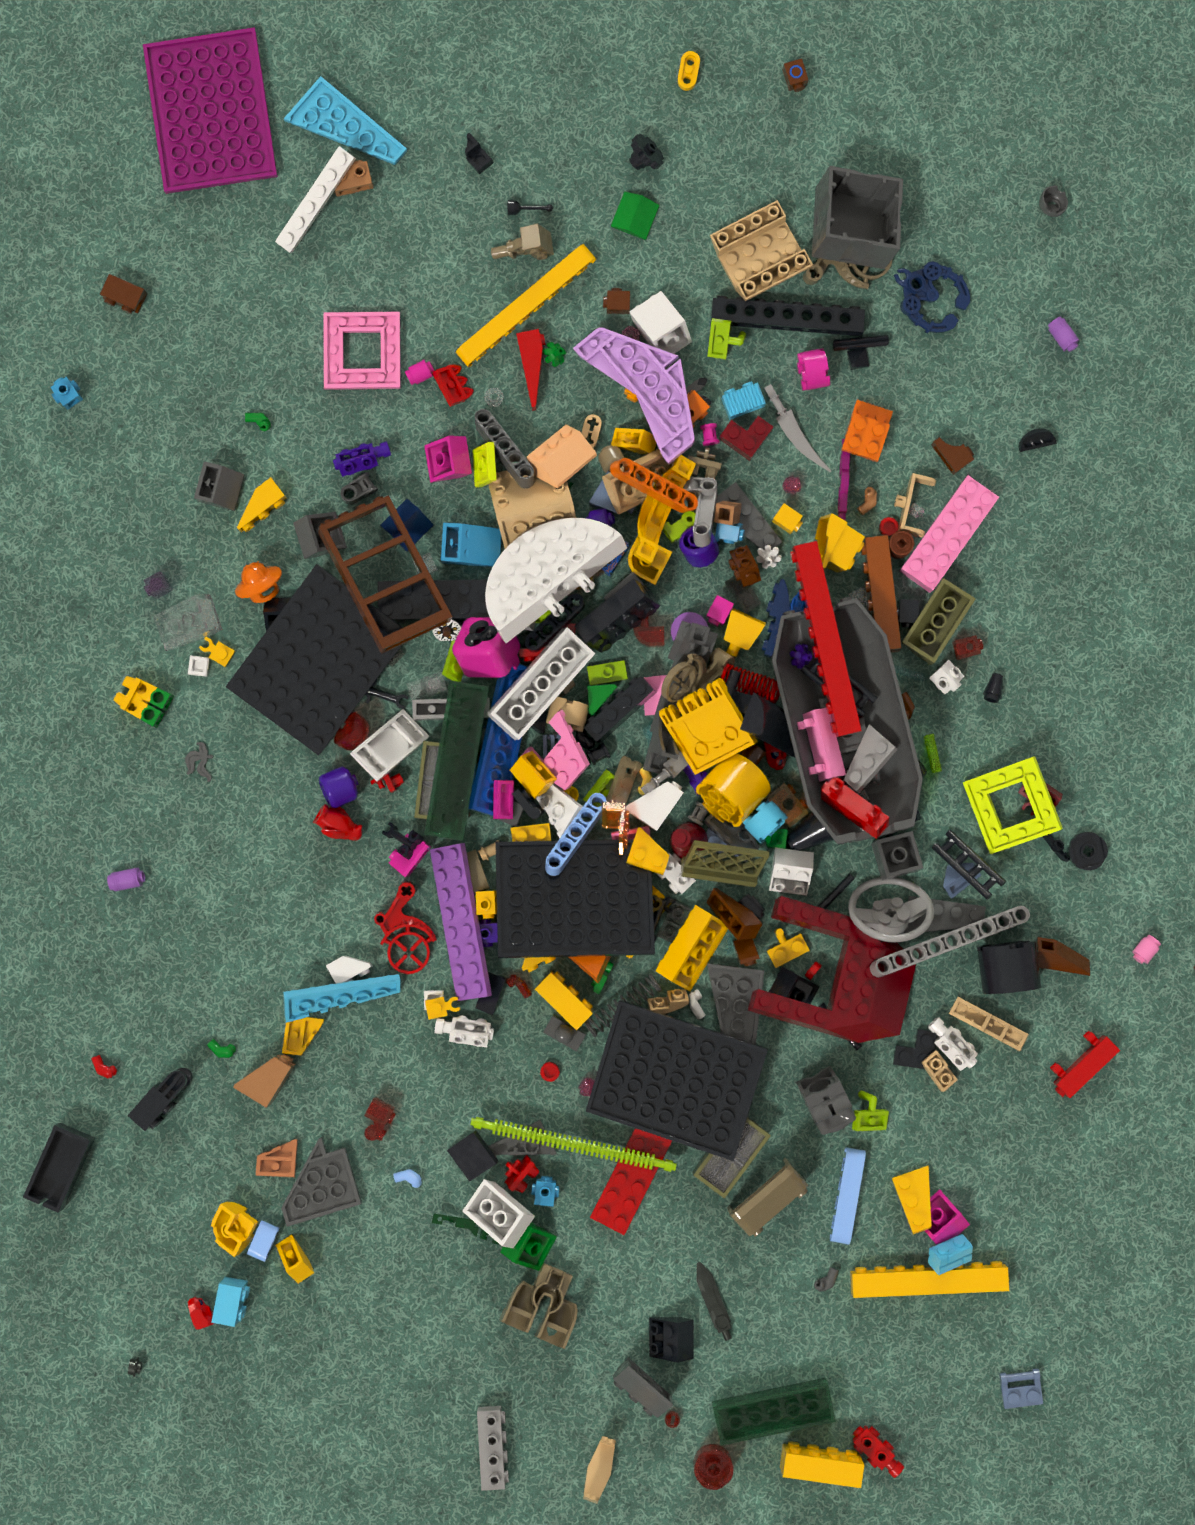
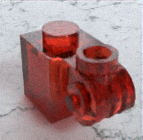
M377 1097L373 1098L364 1115L374 1122V1125L368 1126L364 1132L365 1137L370 1141L376 1139L382 1141L387 1132L384 1130L386 1124H391L396 1115L393 1112L395 1107Z

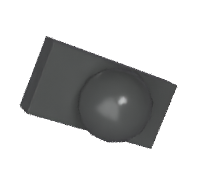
M555 1016L551 1017L543 1031L546 1035L576 1052L586 1036L578 1029L576 1030Z

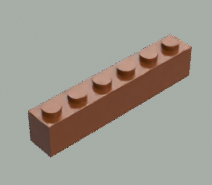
M888 535L866 537L863 541L864 546L861 549V555H865L863 573L867 574L868 581H865L866 593L869 592L870 600H867L868 611L872 612V618L887 635L890 651L899 652L901 650V640Z

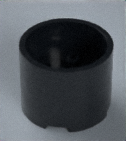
M1036 941L1005 942L977 947L983 994L1014 993L1042 988Z

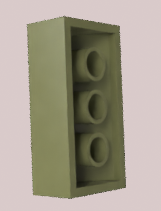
M943 578L905 636L902 644L920 659L930 665L934 664L976 598Z

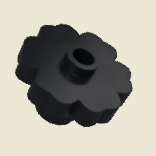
M637 134L632 139L631 147L633 153L629 161L635 169L640 170L650 166L655 170L663 164L662 160L664 157L662 152L649 137Z

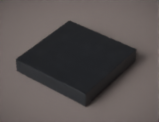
M477 1130L447 1150L469 1182L499 1162Z

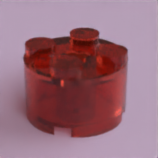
M708 1444L700 1447L693 1460L695 1476L703 1487L710 1490H718L732 1479L733 1464L731 1456L724 1447L717 1444ZM712 1464H716L714 1469H710V1466H712Z

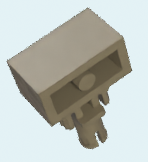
M538 223L521 227L520 238L513 241L508 240L506 245L491 248L493 259L506 256L515 259L518 255L530 254L537 258V260H544L549 255H554L551 232Z

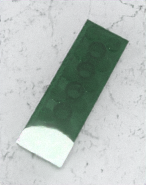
M826 1378L712 1401L721 1446L836 1422Z

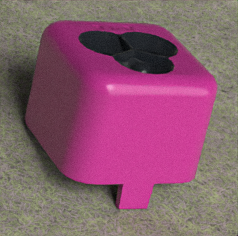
M470 617L464 621L452 647V652L466 677L500 678L506 676L512 667L514 670H517L520 663L517 654L521 645L517 636L505 643L490 617Z

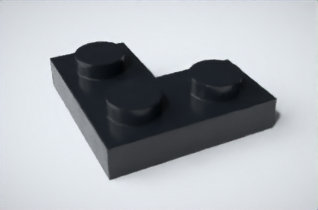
M917 1029L915 1048L895 1045L893 1065L925 1069L921 1062L935 1051L934 1042L936 1041L937 1034L935 1032L932 1033V1031Z

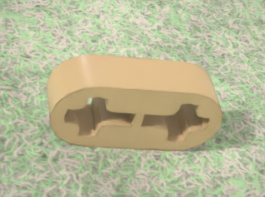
M591 414L586 417L581 434L586 440L588 434L592 435L591 441L594 443L590 445L594 449L597 445L602 422L599 416ZM592 419H596L598 426H594L593 431H589L590 424H588V421L591 422Z

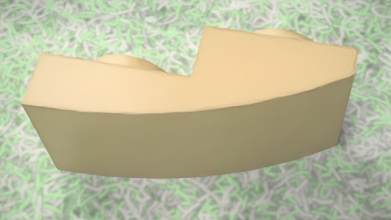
M686 989L667 991V997L648 998L649 1010L661 1014L676 1011L689 1004Z
M937 1050L921 1062L941 1092H945L958 1080L947 1067L948 1064Z

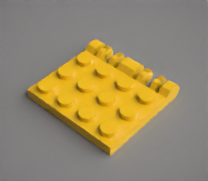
M721 678L707 684L706 690L708 694L705 689L700 688L697 692L694 691L683 699L678 700L676 703L677 707L671 704L659 711L660 718L695 775L758 742L755 736L740 730L744 718Z

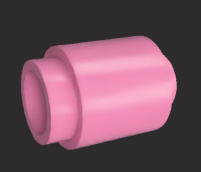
M1151 935L1144 937L1132 951L1134 954L1133 958L1141 964H1148L1159 951L1161 943Z

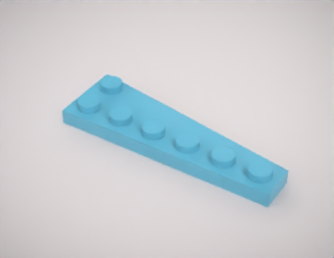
M399 974L283 992L285 1021L291 1022L310 1017L309 1013L317 1011L325 1013L328 1012V1008L339 1006V1008L347 1007L346 1005L354 1001L362 1003L371 999L400 993Z

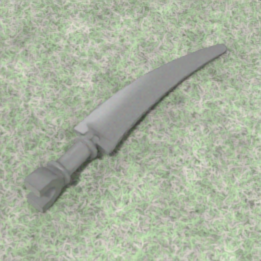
M771 384L765 387L770 401L773 402L778 411L777 414L780 415L776 420L789 440L803 455L831 472L829 467L820 459L808 443L792 410L786 411L787 408H784L779 399V394H776Z
M681 751L679 752L678 760L670 758L663 764L665 768L662 769V772L655 778H651V781L640 788L644 794L650 793L653 789L659 787V784L666 778H670V775L674 779L688 765Z

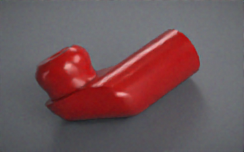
M101 1055L91 1058L97 1074L105 1078H112V1076L117 1074L115 1066L108 1067L104 1065Z

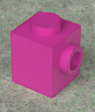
M717 595L706 615V618L709 619L708 622L716 627L718 625L723 626L734 603Z

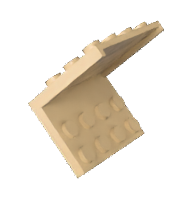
M506 470L497 472L496 481L488 484L505 549L515 539L534 527L554 520L576 518L567 481L559 488H556L534 476L533 486L524 489L517 484Z

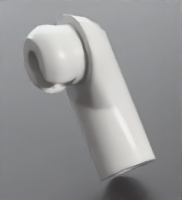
M696 989L694 992H690L689 1003L692 1012L699 1020L705 1016V1013L698 1003V1000L702 999V995Z

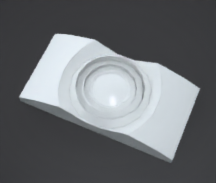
M402 709L350 754L376 781H379L401 761L411 755L423 741L429 738V735Z

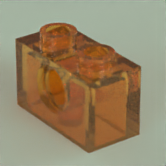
M783 783L770 793L766 800L773 801L789 817L785 820V823L790 828L808 814L806 810L808 806L802 799L798 800L795 797L796 791L790 784L786 785ZM785 799L793 801L792 809L787 810L784 808L783 802Z

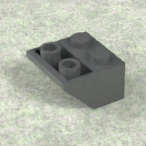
M204 461L194 499L201 503L235 511L245 475L227 467Z

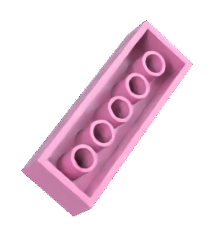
M967 475L899 572L931 593L996 503L999 496Z

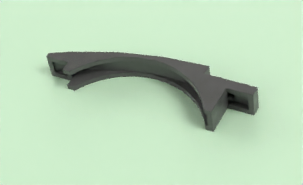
M691 623L671 669L678 663L687 662L689 659L687 657L688 654L694 653L703 657L708 652L709 647L705 645L710 627ZM680 671L675 677L678 678L682 671ZM688 676L685 679V681H682L681 679L679 680L685 684L688 679ZM673 680L672 683H671V685H670V687H669V689L671 688V686L673 685V683H676L677 685H679V684ZM662 694L650 731L653 733L643 770L658 774L665 768L663 764L666 762L667 757L677 760L679 757L677 745L659 716L661 709L671 704L677 707V702H669Z

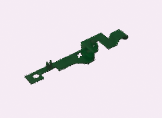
M433 1214L432 1223L442 1225L443 1220L450 1223L453 1222L455 1227L469 1229L477 1237L479 1228L475 1227L476 1223L472 1219ZM481 1228L480 1238L487 1241L488 1233ZM494 1239L492 1240V1244H498V1245H500V1244H499L497 1241H495Z

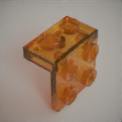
M616 801L602 802V827L619 829V855H623L624 849L628 848L630 826L629 811H626V803H617Z

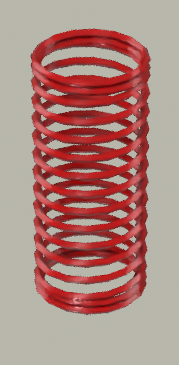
M731 664L725 666L721 675V679L724 681L728 670L725 683L730 669L735 671L737 669L738 672L742 673L737 684L738 692L744 693L746 688L745 694H748L750 690L749 695H752L754 691L756 694L758 692V695L762 694L763 698L766 695V699L774 704L777 702L780 693L779 689L777 690L778 685L774 678H767L766 675L763 677L762 674L759 675L754 672L750 674V670L746 673V669L743 671L742 668L738 670V667L734 669V665Z

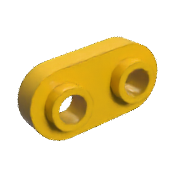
M693 51L684 53L681 58L677 82L678 86L685 91L693 89L697 81L700 57ZM691 60L694 64L690 66L687 64V61ZM689 79L690 83L686 84L683 80Z

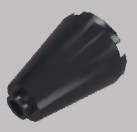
M811 813L789 834L787 841L792 849L796 848V850L800 851L833 841V838L815 815Z

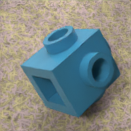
M67 377L57 379L54 385L50 387L54 392L51 394L57 404L61 403L67 410L83 400L78 392L80 387L75 380L71 381Z
M541 1176V1179L537 1178L536 1184H532L531 1195H535L534 1205L554 1206V1197L558 1198L560 1186H556V1180H552L553 1177ZM543 1189H548V1192L545 1193V1192H543L542 1190H543Z

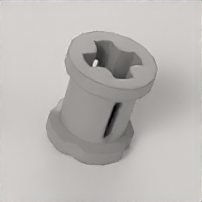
M697 801L694 811L687 818L703 826V820L708 811L702 803Z

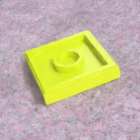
M487 442L472 450L475 487H483L496 481L494 442Z

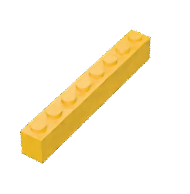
M1001 1261L990 1262L991 1265H983L982 1262H972L971 1266H964L962 1264L941 1275H938L932 1267L925 1268V1265H913V1268L905 1269V1266L902 1265L894 1266V1269L877 1266L874 1267V1270H867L866 1267H857L855 1271H850L851 1294L853 1298L1009 1291L1008 1267L1002 1264Z

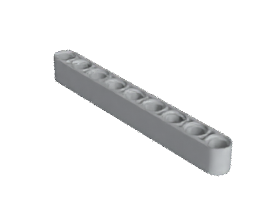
M1017 906L884 956L871 963L870 972L875 977H883L1018 926L1028 921L1030 917L1029 910L1025 906ZM1016 912L1020 913L1021 920L1017 919ZM999 918L1004 921V926L999 924ZM982 924L987 927V933L983 932ZM965 931L969 932L970 939L965 937ZM948 937L953 940V946L948 944ZM931 943L935 945L936 952L931 951ZM913 950L919 953L918 959L913 956ZM896 956L901 959V966L896 963ZM878 963L883 964L884 972L878 969Z

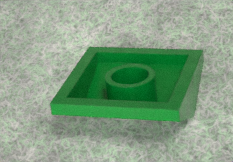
M624 191L611 227L646 240L659 204L643 195Z

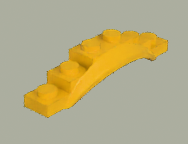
M680 455L676 458L673 466L661 477L683 488L690 479L696 463ZM669 491V497L672 499V493ZM648 495L639 512L637 523L639 535L637 540L639 542L633 555L650 564L659 548L660 535L672 508Z

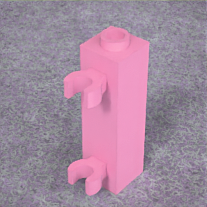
M826 708L802 714L804 720L797 722L798 730L806 729L815 766L808 767L809 774H818L819 782H829L833 777L837 779L845 776L846 772L836 733L833 734L831 731L830 722H833L831 714L828 715Z

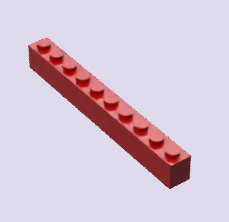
M813 541L796 545L792 548L793 551L790 552L792 563H796L795 578L801 584L802 589L799 590L801 601H805L804 616L806 620L809 619L810 627H808L810 639L813 638L815 646H812L814 657H818L819 665H817L819 677L822 676L824 684H821L823 695H827L828 699L826 710L828 715L831 714L833 722H830L831 731L833 734L836 733V737L860 732L862 730L818 543Z

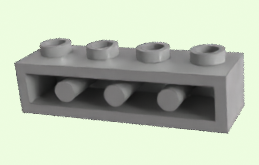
M501 1406L478 1407L481 1491L505 1489L506 1483H509V1471L505 1470L504 1463H508V1452L504 1451L503 1443H507L506 1431L502 1429V1424L506 1423L505 1411H501Z

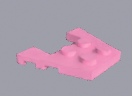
M560 710L549 721V724L561 736V739L548 755L542 759L532 746L527 748L522 755L533 751L557 778L554 783L567 790L590 763L580 743L576 742L572 734L573 729L564 718L566 716L564 711Z

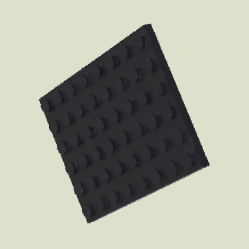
M316 564L228 682L226 688L319 756L402 645L381 654L346 585L319 564ZM372 604L367 605L383 637L403 628Z
M634 839L584 840L562 872L556 876H551L546 872L545 863L547 856L558 841L495 842L498 958L654 955L652 871L626 863ZM568 847L560 848L563 852L570 850ZM557 862L549 863L552 867L559 866Z
M619 1000L586 1112L734 1161L768 1048Z

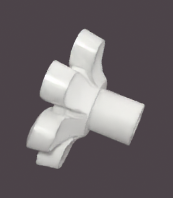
M766 545L765 550L762 548L757 550L760 556H757L756 560L758 563H762V567L765 569L768 566L776 567L777 562L781 561V555H777L779 552L778 547H774L771 550V546Z

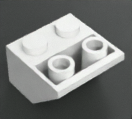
M775 847L769 891L807 896L813 872L814 853Z

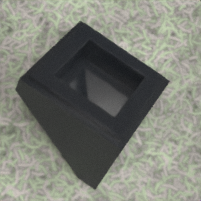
M866 348L847 351L850 370L869 367Z

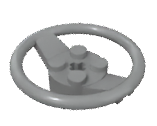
M881 877L870 879L859 885L849 899L848 909L854 925L866 935L881 941L904 942L914 939L930 927L934 918V907L929 895L917 884L898 877L883 881ZM893 884L903 886L919 896V898L903 903L901 898L895 897L893 899L875 901L872 909L856 908L859 896L867 889L877 885ZM926 913L925 920L918 928L904 933L910 922Z

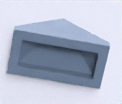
M974 863L961 864L968 872L976 866ZM948 865L943 887L952 899L970 884ZM979 873L974 878L978 879L981 876V874Z

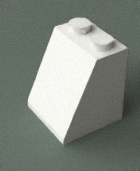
M662 291L651 296L648 300L630 311L634 324L648 345L675 354L692 342L685 320Z
M666 782L627 805L625 810L657 831L684 792L681 791L682 787L676 782Z

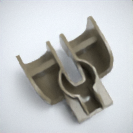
M543 1263L534 1285L521 1281L515 1287L499 1321L528 1333L541 1299L544 1296L549 1297L548 1308L542 1323L537 1328L535 1337L565 1349L574 1328L578 1312L575 1303L564 1299L573 1275ZM547 1327L557 1332L554 1335L548 1336Z

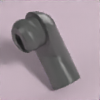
M830 1267L826 1277L815 1281V1289L820 1292L831 1289L835 1284L839 1270Z

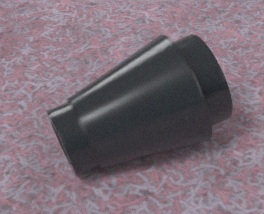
M992 674L983 692L984 700L998 703L999 699H1002L1003 676L1001 674Z

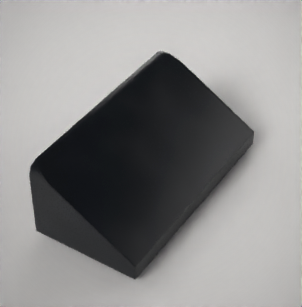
M488 972L492 996L479 998L475 1008L493 1015L506 978Z

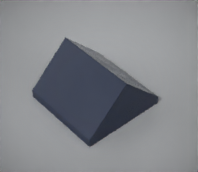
M408 499L396 509L414 544L434 526L422 511ZM391 516L380 525L393 539L401 536ZM405 542L399 544L406 552L409 551Z

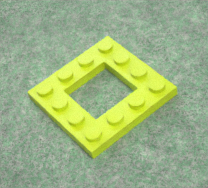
M1035 756L963 782L990 854L1063 829ZM1022 782L1036 818L1003 829L989 793Z

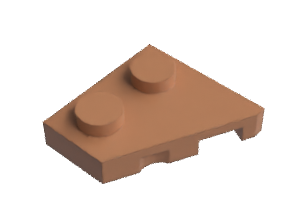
M291 1140L284 1145L258 1155L256 1176L295 1177L298 1140Z

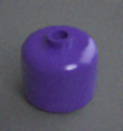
M693 526L687 528L681 534L679 548L690 565L698 568L707 567L717 559L719 544L713 533H711V542L706 547L695 545Z
M341 766L319 776L320 788L331 808H338L357 799L358 790L356 786L359 785L357 778L354 774L351 775L346 767Z

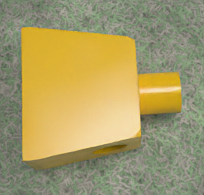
M732 608L724 640L730 642L726 652L737 657L740 648L749 650L766 623Z

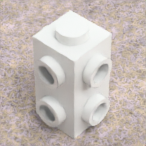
M668 853L670 856L664 874H656L662 880L666 877L670 882L668 886L676 894L678 892L683 894L696 880L694 878L681 877V859L675 853L673 855Z

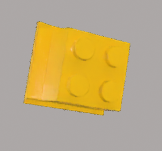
M833 513L820 517L815 539L818 543L823 569L827 567L838 573L851 569L855 562L853 558L856 552L859 553L864 546L862 541L865 536L847 525L848 522Z

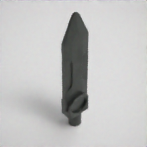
M697 1262L696 1281L714 1327L718 1330V1333L722 1332L725 1341L732 1339L729 1331L731 1329V1321L713 1275L701 1262Z

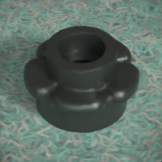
M138 1357L130 1359L128 1374L133 1375V1377L136 1376V1373L140 1374L142 1362H138Z

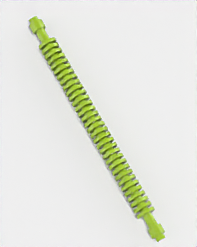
M481 1117L471 1119L470 1125L474 1126V1128L493 1130L492 1134L494 1135L496 1131H498L497 1135L499 1136L503 1132V1137L508 1133V1138L512 1134V1139H515L516 1135L517 1140H520L521 1136L522 1141L527 1138L526 1142L532 1139L531 1143L537 1140L536 1144L542 1141L541 1145L543 1146L545 1142H547L546 1146L548 1147L549 1143H552V1148H554V1144H557L556 1148L559 1149V1145H561V1150H564V1146H566V1151L569 1150V1147L571 1148L570 1152H573L575 1148V1153H578L579 1150H581L580 1154L586 1151L585 1155L591 1152L590 1156L596 1153L595 1157L598 1158L600 1154L602 1159L603 1155H605L606 1160L610 1156V1161H613V1157H615V1162L618 1161V1158L620 1159L619 1163H622L624 1159V1164H627L628 1161H630L629 1165L635 1162L634 1166H637L639 1163V1167H642L644 1164L646 1169L649 1165L651 1170L653 1166L663 1168L664 1171L669 1172L676 1170L677 1163H673V1160L665 1159V1161L655 1159V1154H652L651 1157L650 1153H647L645 1156V1152H642L640 1155V1151H637L635 1154L633 1149L632 1153H630L628 1148L627 1152H625L624 1147L620 1151L619 1146L615 1150V1145L610 1149V1144L606 1148V1143L600 1146L601 1142H598L596 1145V1141H593V1144H591V1140H588V1143H586V1139H583V1142H581V1138H578V1141H576L575 1136L571 1140L572 1136L569 1135L568 1139H566V1134L561 1138L562 1134L559 1133L557 1137V1132H554L552 1136V1131H549L548 1135L546 1134L547 1130H544L543 1134L542 1129H539V1132H537V1128H534V1131H532V1127L527 1130L528 1126L522 1129L523 1125L521 1124L519 1128H517L518 1124L516 1123L512 1127V1122L507 1126V1121L503 1125V1120H500L499 1124L498 1119H495V1123L485 1121Z

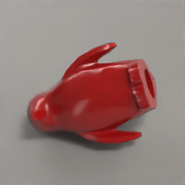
M324 804L313 821L314 824L322 828L321 832L324 835L333 839L357 841L363 834L362 825H356L341 807L329 808L327 804Z

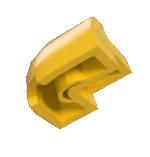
M637 536L628 555V565L635 575L656 585L672 552L658 545L659 548L652 563L648 564L633 555L639 542Z
M224 1202L220 1204L211 1226L216 1237L215 1242L233 1257H236L253 1239L254 1234L252 1233L258 1221L246 1213L248 1208L235 1202Z

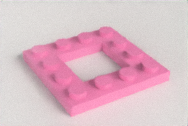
M400 312L324 313V389H401ZM344 333H381V368L344 369Z

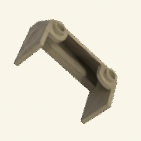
M786 1157L783 1159L785 1166L735 1209L731 1206L727 1207L730 1216L748 1236L760 1234L763 1231L762 1227L797 1196L801 1198L808 1191L806 1189L808 1187L807 1182Z

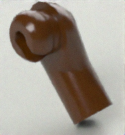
M905 692L901 695L909 720L912 717L915 705L909 694Z

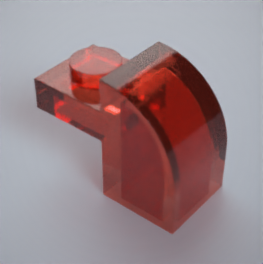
M648 617L641 621V627L633 628L634 636L640 644L652 648L664 647V626L649 627Z

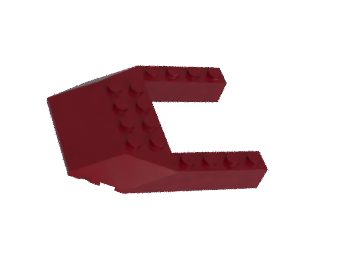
M784 896L778 897L775 900L771 918L843 939L828 1007L824 1009L757 989L752 992L748 1011L856 1043L900 1035L916 964L883 977L873 976L870 972V965L873 961L903 950V948L897 942L881 941L866 935L854 925L850 916ZM896 956L895 961L901 966L902 961ZM878 963V969L881 972H884V966Z

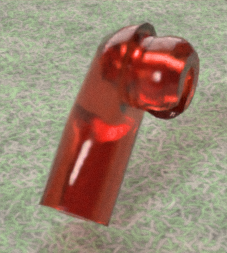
M512 974L506 978L508 986L513 987L516 985L523 998H528L532 995L526 982L517 975Z

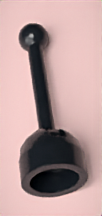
M508 200L507 203L508 215H517L521 210H546L548 212L553 210L551 204L546 206H521L516 200Z

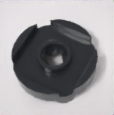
M1092 832L1077 834L1069 843L1068 856L1070 861L1076 868L1082 870H1095L1099 868L1108 855V848L1104 839ZM1085 846H1088L1090 849L1092 848L1093 852L1090 853L1089 857L1083 854Z

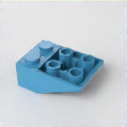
M443 523L442 564L494 566L501 551V533L499 528L460 523Z

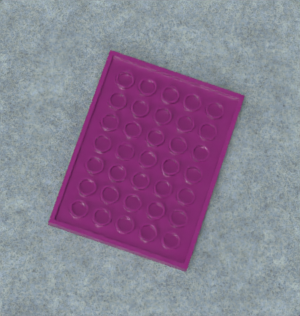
M255 27L143 44L165 194L278 177Z

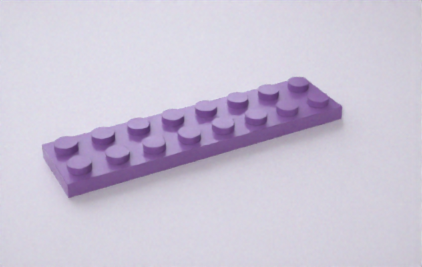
M465 843L430 849L456 997H458L457 1001L492 996L479 920L476 914V903Z

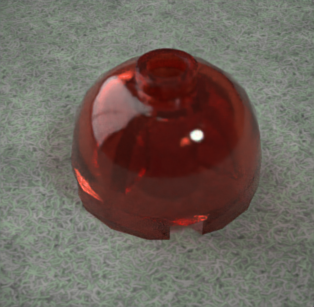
M356 712L348 716L344 722V727L342 729L339 728L334 737V743L344 750L353 751L369 738L370 726L367 720Z

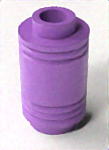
M1058 317L1048 325L1049 332L1063 351L1068 350L1071 352L1079 346L1077 344L1079 342L1077 335L1064 318Z
M139 868L113 872L107 877L109 889L116 892L141 887L143 882H145V874Z

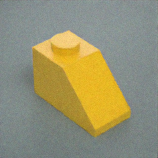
M292 1234L276 1244L287 1274L298 1284L314 1274L309 1259Z

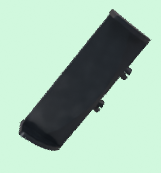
M730 669L725 684L728 693L744 718L740 730L795 758L784 709L754 693V691L752 695H749L750 690L748 694H745L746 688L744 693L737 692L736 687L742 673Z

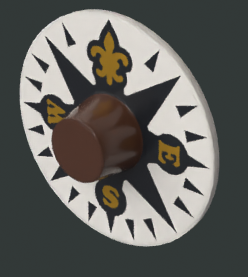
M451 619L449 623L434 629L433 634L440 641L456 640L461 626Z

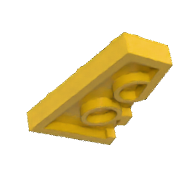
M925 1166L892 1178L912 1233L916 1234L931 1229L929 1167Z

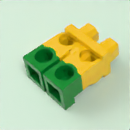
M126 676L122 685L130 690L127 695L118 692L114 701L120 705L121 709L158 728L165 713L147 703L149 702L167 711L174 695L137 677Z

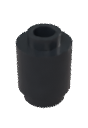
M747 893L738 901L751 910L759 920L765 915L763 913L765 908L754 895L751 896Z

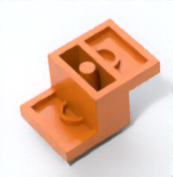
M856 400L841 450L878 462L890 427L889 422L893 411Z

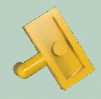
M776 928L774 932L780 944L767 950V953L774 967L777 968L810 950L801 933L787 940L784 931Z

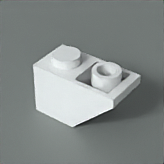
M342 956L326 965L335 983L338 984L353 981L352 978L358 974L360 977L370 972L369 968L372 967V964L349 956Z

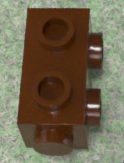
M747 545L729 551L731 559L728 560L730 568L733 570L736 580H740L743 587L761 581L758 565Z

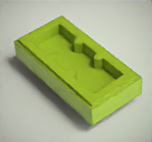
M624 660L587 666L590 686L628 680Z

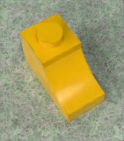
M615 428L611 445L647 455L655 451L656 440L653 434L646 430Z

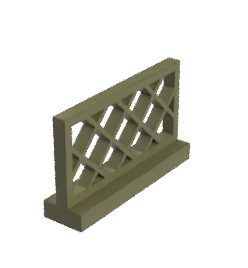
M694 840L686 857L683 856L681 859V877L756 887L758 883L757 877L769 858V851ZM697 848H703V849H705V850H702V851H699V852H698L696 849H697ZM723 851V853L716 854L715 852ZM709 854L711 855V857L708 858L703 857ZM736 854H743V855L738 856V857H735V856H734V855H736ZM727 857L730 858L729 860H726V861H723V860H722V859L727 858ZM744 860H748V861H749V862H746V863H743V864L741 863V861H744Z

